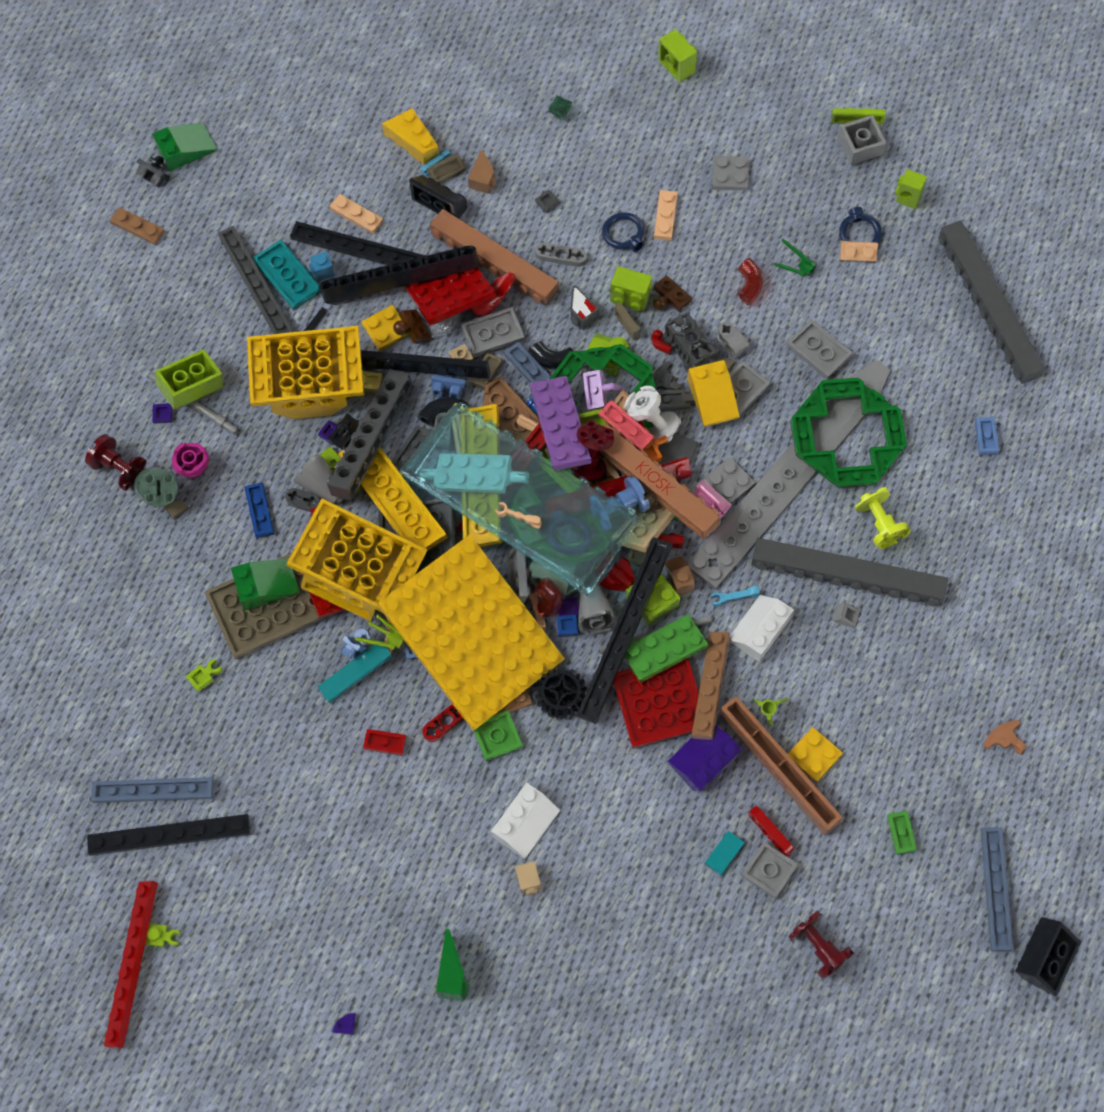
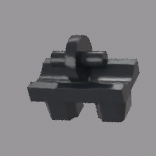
M159 155L155 158L150 157L151 165L138 158L136 162L139 164L136 171L137 175L146 180L149 173L152 172L153 175L149 182L157 187H160L164 180L167 182L170 180L171 177L159 170L160 168L163 170L166 168V165L163 164V157Z
M347 413L337 423V427L328 438V441L344 450L350 443L352 434L356 432L360 420L353 418Z

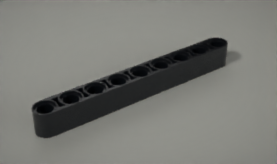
M468 245L328 279L321 282L319 288L326 304H333L473 270L480 265L476 248Z

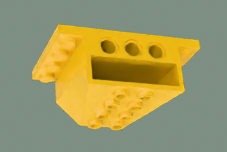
M358 326L247 337L251 407L270 405L274 414L294 420L332 416L348 406L347 397L364 395Z
M322 498L286 566L304 574L301 584L302 589L371 622L376 610L382 612L377 603L415 576L427 549Z

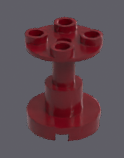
M587 421L585 425L578 428L576 435L578 441L588 448L591 464L568 469L572 471L571 475L575 479L590 483L591 480L601 481L605 476L606 463L600 457L598 450H606L612 447L614 444V431L594 421Z
M103 434L93 442L96 444L93 450L91 448L88 449L85 463L94 470H98L103 466L110 470L117 469L121 472L118 485L121 489L127 491L134 484L138 473L144 470L147 460L138 456L129 463L121 459L122 455L115 450L117 444L115 438L108 434Z
M817 910L809 917V920L796 926L788 937L790 941H794L804 934L817 949L814 954L824 964L817 974L823 980L843 965L842 963L845 962V959L848 960L854 954V951L848 946L840 952L831 940L825 941L813 926L823 916Z

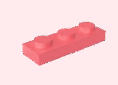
M612 400L598 413V416L611 427H615L620 432V435L630 439L638 450H644L654 439L653 435Z

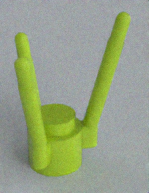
M376 615V618L388 626L391 631L372 622H368V625L388 635L386 641L389 643L359 637L355 638V641L383 646L392 650L394 647L399 649L403 642V638L394 626L380 615Z
M788 697L776 700L775 702L772 700L762 702L756 698L754 699V702L761 706L762 713L767 715L769 726L773 725L772 715L776 713L777 705L788 701Z

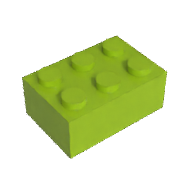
M204 349L155 370L156 385L174 410L223 388V374Z

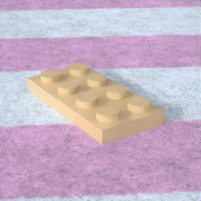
M647 493L644 500H649L650 509L640 512L636 507L612 537L613 543L646 553L653 538L660 536L674 518V515Z

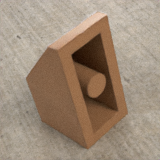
M480 150L469 175L468 184L470 189L489 194L491 188L494 189L497 179L484 151Z
M680 556L667 560L664 566L672 588L676 593L683 595L693 592L695 582L690 568L683 557Z

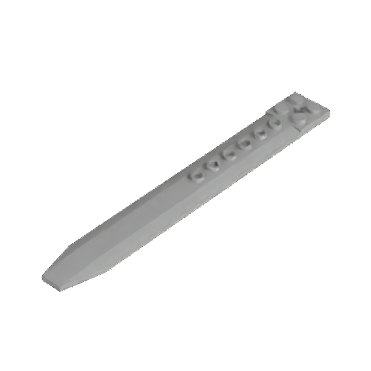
M875 360L850 378H860L870 389L881 393L891 370ZM860 398L829 400L826 403L828 416L811 420L816 452L835 451L865 415L862 414ZM794 442L791 443L728 518L687 563L692 573L715 590L755 545L757 538H761L816 473L813 468L795 455ZM716 560L718 566L709 567L708 561Z

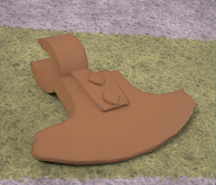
M1013 720L996 727L986 738L984 748L989 749L994 745H1000L1006 749L1012 746L1019 755L1023 753L1026 745L1013 732L1020 725V721Z

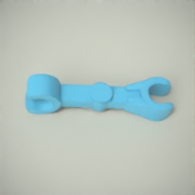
M752 586L747 590L734 591L729 594L715 592L711 595V598H720V601L713 602V606L718 607L730 600L759 597L760 590L758 586Z

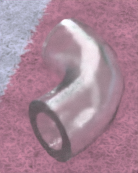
M461 313L431 326L428 324L431 339L434 340L448 335L456 328Z

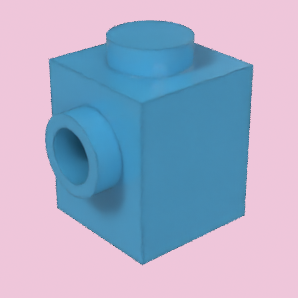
M327 251L310 256L312 264H309L311 274L316 275L318 282L335 277Z

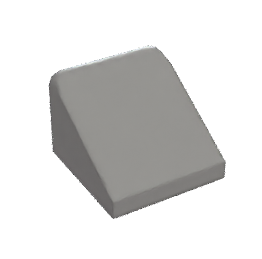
M846 602L837 604L832 621L855 628L860 610Z

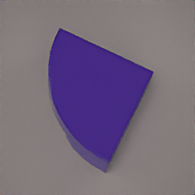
M349 1013L341 1017L335 1023L332 1033L354 1035L356 1013Z

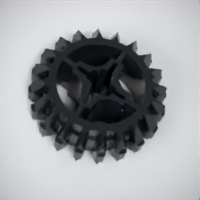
M555 667L554 673L549 669L548 676L542 674L541 678L543 680H538V686L535 687L537 694L534 696L536 700H539L537 706H543L541 711L543 713L548 711L549 717L553 713H555L556 719H559V714H563V718L567 719V713L573 717V710L579 711L586 695L587 686H583L585 680L580 679L579 673L574 675L573 669L569 673L566 667H563V671H559V668ZM559 680L557 685L548 687L550 683ZM566 681L572 683L577 691H573V689L568 688L566 686ZM563 686L564 693L563 695H561V698L559 700L558 693L559 690H561V687ZM545 694L556 699V705L550 703ZM574 698L570 704L562 706L566 700Z

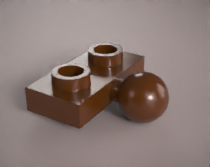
M667 275L653 287L660 295L653 300V306L656 310H664L668 302L679 312L692 301V297Z
M417 309L402 310L399 317L401 320L396 321L393 325V330L397 335H403L408 332L414 344L427 343L431 340V336Z

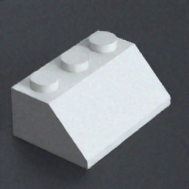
M759 595L730 635L729 642L760 662L792 618L794 609L779 599Z
M526 783L491 830L492 837L523 859H526L560 810L543 793Z

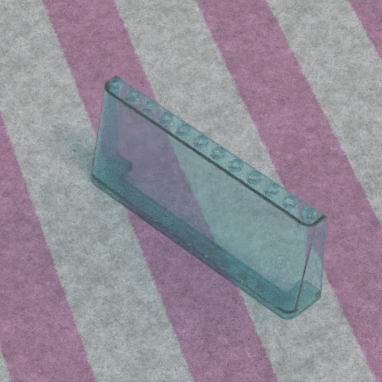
M462 402L459 404L455 403L400 468L398 473L416 487L430 493L554 573L574 589L588 596L639 521V518L635 515L636 511L628 505L626 508L620 505L621 502L613 496L610 498L605 496V491L601 488L589 486L590 482L583 477L576 478L573 476L574 472L568 468L553 471L550 458L548 460L544 458V454L536 448L531 450L525 441L521 439L515 440L513 438L514 435L507 430L502 432L493 421L486 422L483 420L484 417L480 413L468 411L470 408ZM503 502L510 510L519 511L524 515L540 517L542 525L539 529H536L527 524L526 521L517 520L509 515L499 517L495 510L503 511L505 508L499 506V503Z

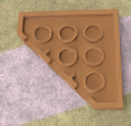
M499 375L485 386L483 406L491 404L499 406L500 456L511 457L532 432L517 424L519 415L523 414L538 423L540 421Z

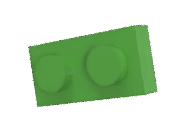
M908 811L887 814L895 854L916 852L917 848Z

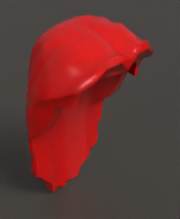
M509 272L499 276L491 284L495 290L496 297L470 308V311L478 317L491 313L510 291L515 281V274Z

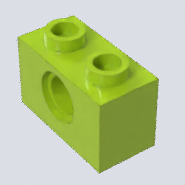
M907 169L905 174L899 177L898 186L894 194L897 195L896 202L916 209L922 196L927 176Z

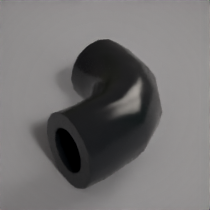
M542 341L536 342L528 349L529 354L541 366L549 369H557L567 354L573 351L571 347L561 351H553L547 348Z
M441 397L429 402L417 417L424 424L433 426L438 414L445 412L449 415H461V410L468 408V402L454 397Z

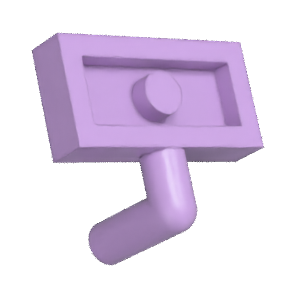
M602 370L583 373L587 410L589 411L601 409L607 405V391L612 390L620 393L623 390V386L615 383L604 384Z

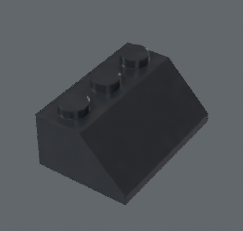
M424 175L410 178L411 198L415 202L437 214L444 209L458 219L467 210V199L461 194L454 193L447 186H442L436 183L434 179L427 178Z
M1040 917L1015 972L1028 983L1056 997L1081 941L1062 922Z

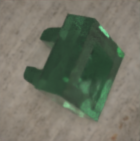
M556 96L549 107V113L554 114V117L559 120L564 119L572 107V102Z

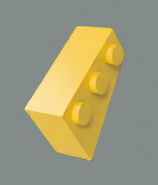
M413 108L382 123L384 136L392 139L399 147L404 148L423 165L428 164L429 161L439 155L438 145Z

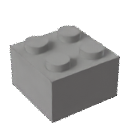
M873 115L840 125L838 139L851 165L884 155L887 143Z

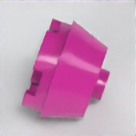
M196 442L180 444L175 448L172 456V467L175 472L190 479L203 475L209 463L207 450Z

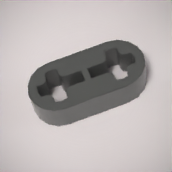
M297 488L289 489L285 494L288 505L310 512V509L317 507L320 502L317 495ZM295 494H297V497L299 499H294V501H292L290 496L293 497ZM313 499L316 504L309 506L308 502H311Z

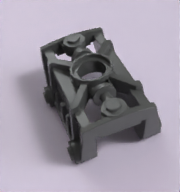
M689 311L665 324V342L673 346V349L683 361L685 370L688 371L689 368L697 367L699 364L718 355V350L713 347L712 342L704 335ZM676 324V326L682 327L681 332L675 331L672 325ZM692 334L696 340L689 341L687 336ZM692 347L695 351H699V360H696L691 353Z

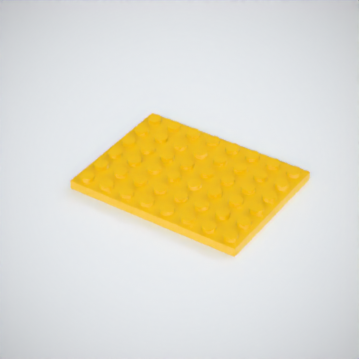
M471 535L461 540L377 603L378 607L473 731L538 681L542 674H547L549 669L552 670L565 659Z

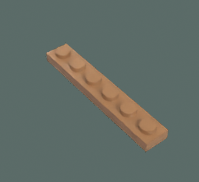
M709 632L708 648L706 649L692 730L693 739L713 740L730 640L729 632Z

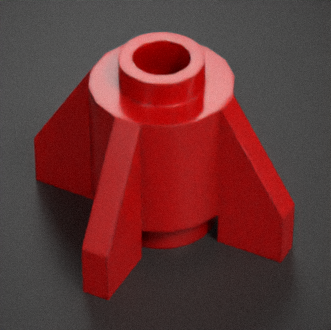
M622 557L619 562H615L607 576L600 582V585L605 589L625 592L635 582V575L630 562L625 557Z

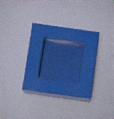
M576 615L557 616L558 637L578 636Z

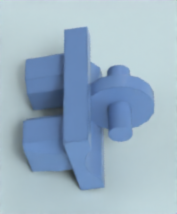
M432 375V392L434 397H442L443 392L449 393V397L460 399L461 395H465V380L451 375Z
M358 629L354 632L353 637L345 635L343 641L346 644L341 652L347 657L355 659L366 651L369 647L364 645L368 643L355 641V638L370 639V633L367 630Z

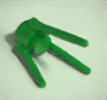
M783 238L781 241L802 259L798 264L800 270L776 262L774 266L797 273L802 277L805 274L809 276L814 271L817 263L807 258Z

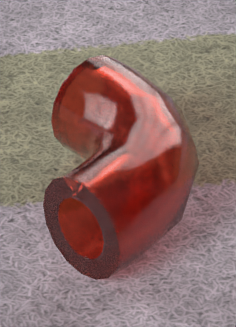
M749 257L738 268V272L745 278V285L738 291V296L746 305H751L760 295L764 282L761 269Z
M543 578L535 587V592L542 598L538 601L537 609L540 615L549 617L561 609L563 597L560 589L550 578Z

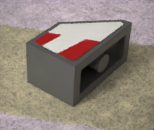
M574 285L572 287L570 319L576 327L579 326L583 330L599 318V308Z

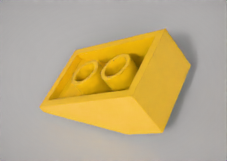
M724 360L688 369L687 381L704 427L740 418L730 374Z

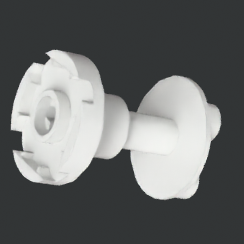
M643 386L640 388L641 391L631 393L624 405L627 414L635 421L645 420L646 422H651L654 426L649 433L655 439L666 435L668 442H670L681 424L680 418L676 413L670 411L660 414L659 405L661 397L654 387Z

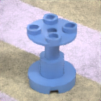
M631 475L625 478L626 489L617 493L616 499L603 506L595 496L589 498L592 505L590 510L594 517L598 516L601 520L599 523L604 532L612 529L608 516L620 509L626 511L634 506L640 512L650 509L649 500H644L643 494H645V491L636 477Z

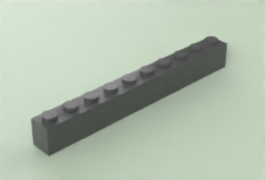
M960 220L941 227L938 240L946 248L949 260H952L955 264V271L958 275H961L964 287L969 289L973 303L978 305L980 316L987 321L989 332L996 337L997 346L1000 349L1002 348L1005 353V360L1008 364H1011L1015 378L1019 379L1021 384L1041 377L1045 370L1043 363L964 224Z
M757 538L751 564L760 570L767 568L779 574L791 573L798 578L810 577L817 582L829 581L836 586L848 585L852 589H866L873 594L885 593L892 598L904 597L908 598L911 602H927L930 606L942 605L948 583V577Z

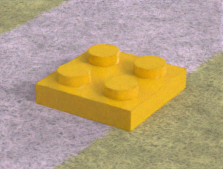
M393 305L361 321L363 328L379 352L409 336L408 332L403 335H397L394 332V323L401 319Z
M812 727L791 749L788 756L807 776L817 783L842 756L843 752Z

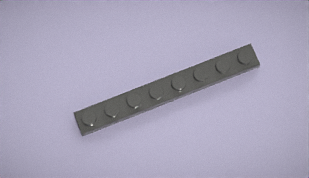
M234 225L219 232L218 236L272 333L293 332Z

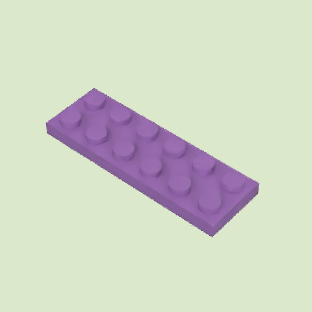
M567 376L530 383L553 471L591 464L588 448L583 446L577 439L576 433L581 423Z

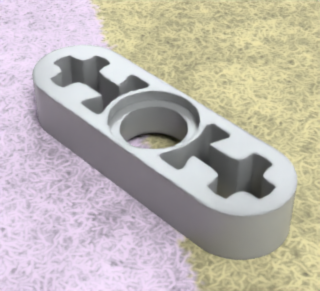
M540 243L535 248L536 257L541 261L577 267L583 266L587 261L586 252L580 248L549 243ZM558 252H564L566 256L564 258H558L556 254ZM578 255H581L580 260H576Z

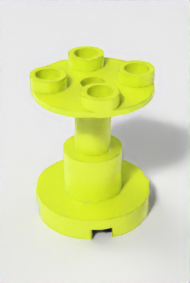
M883 487L873 494L869 492L860 497L861 502L855 505L857 512H865L871 509L877 521L874 525L879 534L875 536L873 543L879 549H885L897 544V539L901 536L904 539L911 532L906 522L896 524L892 515H887L881 504L890 496L887 487Z

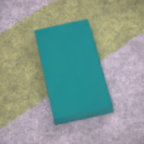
M282 240L277 241L252 258L259 270L292 310H295L321 292L319 284Z

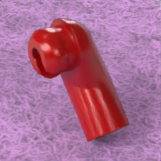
M654 330L651 335L653 347L666 354H670L673 346L664 343L661 330Z

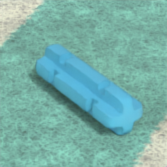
M444 150L441 155L429 161L428 165L425 164L421 167L422 173L428 176L429 173L426 168L451 156V153L448 150Z

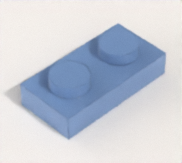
M995 417L976 418L975 428L978 454H998Z

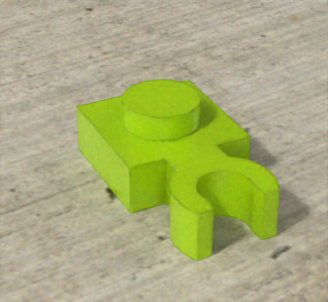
M211 659L206 668L199 665L185 676L197 692H200L214 681L211 677L212 675H218L223 671L221 666L217 669H212L213 665L217 663L215 659Z
M149 924L145 945L164 947L165 942H168L172 946H178L179 943L177 941H172V936L175 934L181 935V932L176 929L167 932L168 927L165 925Z

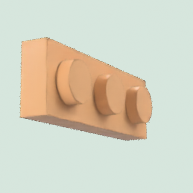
M660 190L654 239L672 241L677 201L676 191Z
M341 194L329 206L331 211L371 234H374L383 223V218Z

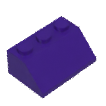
M715 725L713 740L693 739L691 737L667 762L693 791H701L742 749L730 735Z

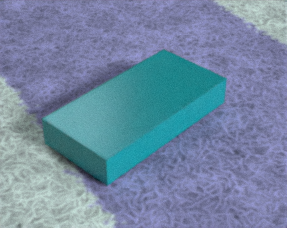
M727 831L704 864L721 876L745 842L730 831Z

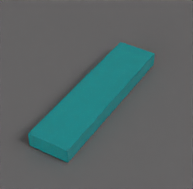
M372 645L317 687L326 700L331 703L390 659L392 654L387 647Z

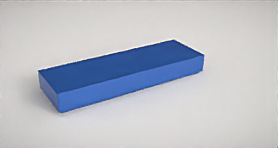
M263 482L244 486L256 539L274 535Z

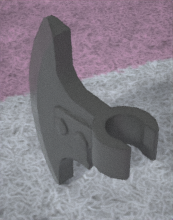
M670 361L662 364L653 374L656 391L660 388L681 390L679 388L681 384L673 381L674 376L668 372L671 366Z

